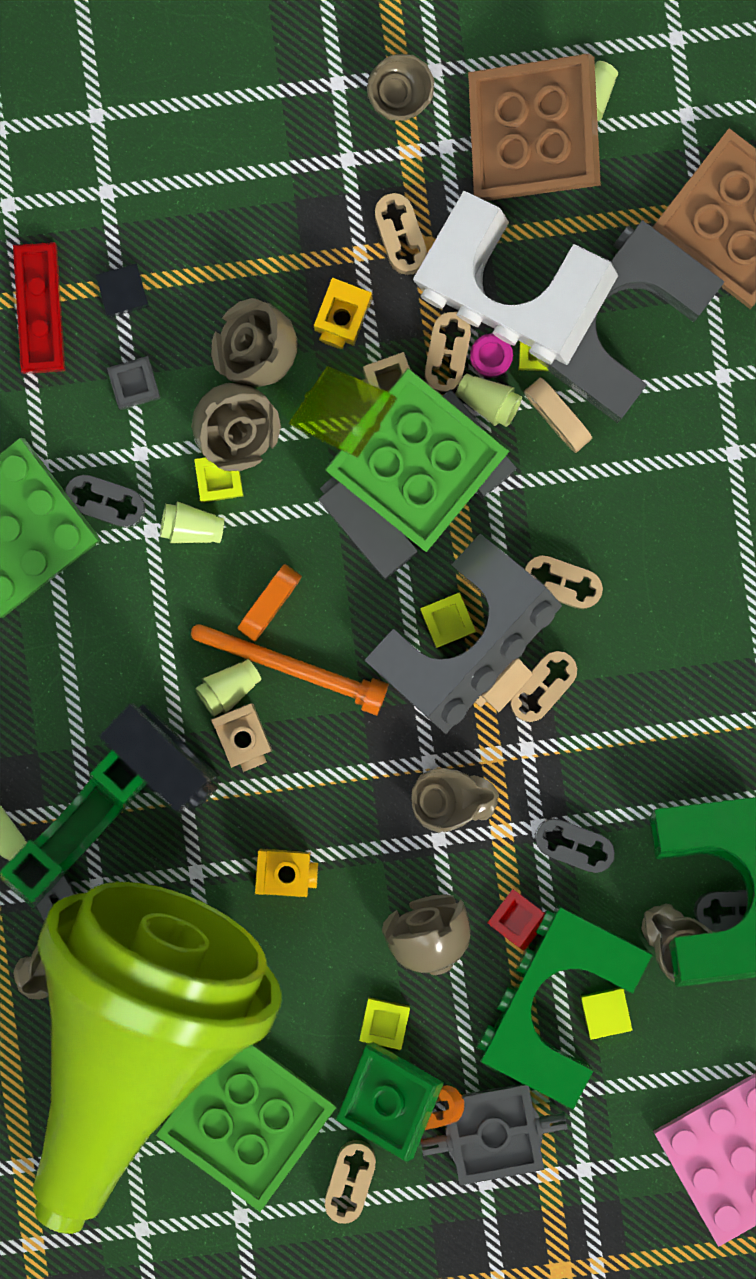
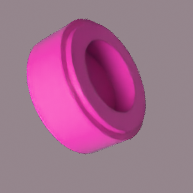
M486 334L479 337L474 342L470 352V362L473 369L479 375L486 378H496L503 375L509 369L513 359L511 345L502 341L494 334Z

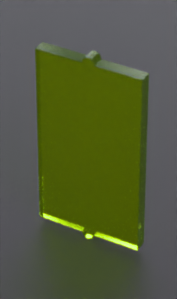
M326 366L312 389L306 392L304 401L288 424L309 436L358 458L374 433L380 430V424L398 398L392 393Z

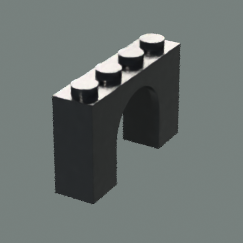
M129 704L98 736L176 812L187 807L192 811L202 806L218 789L213 781L219 774L146 704H142L139 708L135 704Z

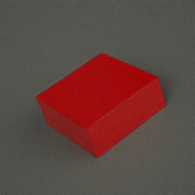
M512 889L488 921V924L518 948L525 951L537 935L536 931L545 913Z

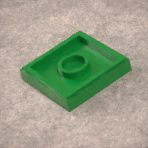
M374 1042L368 1043L365 1046L336 1121L407 1162L414 1158L444 1082Z

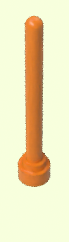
M197 624L191 629L192 638L198 642L355 699L356 704L362 706V711L376 716L379 714L389 686L388 683L372 678L371 682L363 679L362 683L201 624Z

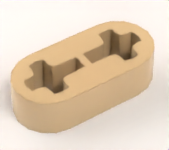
M387 194L378 201L375 208V220L385 251L394 270L405 275L414 274L418 271L427 255L420 227L410 201L401 194ZM389 204H394L396 209L404 208L406 213L401 215L402 230L396 231L391 219H383L382 216L387 213V206ZM406 237L410 249L417 248L420 252L414 256V263L407 265L405 259L397 260L396 255L401 253L399 239Z
M457 312L442 314L435 321L425 367V381L435 391H439L440 394H445L450 389L455 391L463 378L471 336V326L456 315ZM454 321L458 323L457 329L464 332V336L455 338L453 350L444 349L446 335L439 333L440 328H447L449 322ZM443 356L451 357L449 370L452 373H456V378L448 379L446 385L438 384V377L431 375L432 369H440Z
M537 379L524 390V394L530 403L572 451L577 453L592 440V436L586 427L544 379Z
M548 556L535 557L525 567V570L531 574L532 568L539 569L542 564L550 566L549 573L561 578L559 585L545 582L544 586L548 588L560 603L574 608L585 609L595 605L602 596L603 587L601 580L589 570ZM583 578H587L590 580L589 587L595 590L593 597L586 596L583 601H578L576 599L577 592L564 587L566 580L580 583Z
M559 651L548 653L531 670L534 675L510 700L511 711L518 719L527 722L541 719L574 682L577 676V666L574 659L567 653ZM550 660L554 663L564 660L568 664L564 669L568 675L567 679L563 681L557 678L547 687L543 683L550 674V669L546 665ZM538 687L543 689V694L536 702L541 707L539 711L535 713L529 710L525 714L519 710L522 706V701L519 699L520 694L531 695Z
M353 1140L347 1142L341 1147L326 1192L325 1209L328 1216L337 1223L346 1224L353 1222L363 1210L376 1163L374 1150L364 1141ZM356 1150H360L363 1152V1160L369 1162L367 1167L360 1166L354 1179L348 1177L350 1162L344 1160L346 1155L353 1156ZM346 1184L352 1186L350 1198L353 1203H356L355 1208L347 1207L345 1213H340L337 1211V1203L332 1201L333 1197L340 1198Z

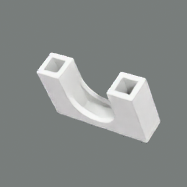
M463 191L413 278L414 282L423 292L421 298L440 309H443L445 304L457 309L456 315L475 327H479L482 322L494 328L493 334L510 345L515 346L517 341H520L530 346L529 352L548 364H552L554 359L568 365L618 277L612 263L573 244L553 281L540 296L519 305L497 303L485 295L482 281L483 271L488 258L509 221L499 207Z

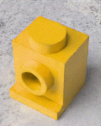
M332 278L314 323V330L321 333L319 340L339 349L344 348L345 342L355 345L368 308L372 302V292ZM340 311H344L350 316V321L343 326L336 324L334 321L335 314Z
M259 849L255 894L307 897L308 888H317L318 863L310 862L311 852ZM290 866L294 869V880L284 882L280 879L279 870L282 867Z

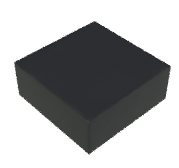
M137 263L96 275L108 318L149 307Z

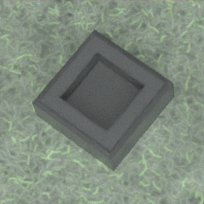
M148 356L107 368L119 410L161 399Z

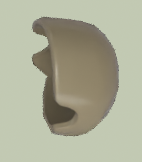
M395 54L388 56L372 70L368 77L367 97L375 112L389 121H407L420 114L432 101L434 77L428 65L414 55Z

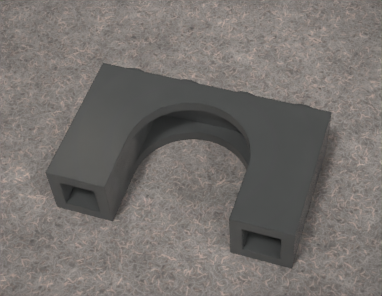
M642 220L635 230L627 226L613 245V247L619 250L611 261L618 277L605 300L622 290L643 289L658 295L691 321L695 322L725 281ZM596 314L568 365L554 359L552 364H548L540 359L537 361L545 366L548 372L618 423L647 384L614 360L604 350L597 336Z
M451 389L443 395L446 400L484 430ZM507 456L504 457L476 491L481 499L486 497L516 471L517 468ZM332 477L320 488L324 495L318 499L319 503L384 581L417 554L416 548L401 531L337 479Z
M479 534L452 564L453 568L466 582L482 594L488 602L489 618L487 626L476 644L459 656L449 659H434L423 655L397 631L392 629L364 660L445 734L465 717L467 710L484 692L492 688L497 677L513 660L522 655L526 645L542 628L552 622L555 614L562 607V604L546 586L482 534Z

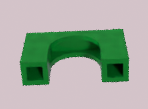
M112 750L90 773L88 783L60 816L35 841L29 840L0 871L1 880L34 909L145 788L147 783Z
M756 797L654 809L649 817L656 860L701 854L719 857L730 863L738 871L747 891L745 914L738 925L722 932L675 937L669 943L675 987L756 977Z
M557 904L553 912L549 910L544 912L545 916L536 931L541 936L534 950L526 948L516 967V971L521 973V976L514 989L507 986L496 1007L502 1013L494 1027L486 1026L476 1048L482 1050L479 1056L482 1063L574 1110L593 1070L589 1064L548 1044L538 1035L534 1029L531 1017L533 998L538 988L547 978L557 972L568 969L589 971L633 993L652 954Z

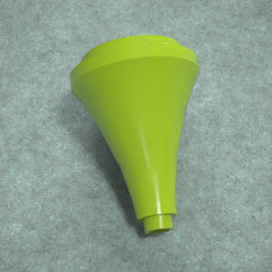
M109 882L95 886L87 893L65 897L51 907L39 935L38 948L45 969L51 1012V1104L44 1147L33 1186V1193L38 1200L34 1213L44 1226L56 1232L65 1234L77 1233L82 1230L86 1220L95 1218L101 1212L118 1180L149 1136L202 1081L240 1051L264 1038L270 1031L281 1005L282 992L280 985L267 966L265 954L253 936L237 922L217 909L192 897L166 888L135 882Z

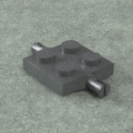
M521 1083L462 1094L464 1111L461 1118L455 1123L446 1125L445 1135L421 1138V1146L424 1157L449 1151L451 1158L456 1164L459 1185L461 1186L544 1170L541 1154L542 1134L568 1129L564 1112L539 1117L532 1105L529 1087ZM444 1101L445 1109L447 1110L449 1109V1104L447 1101Z

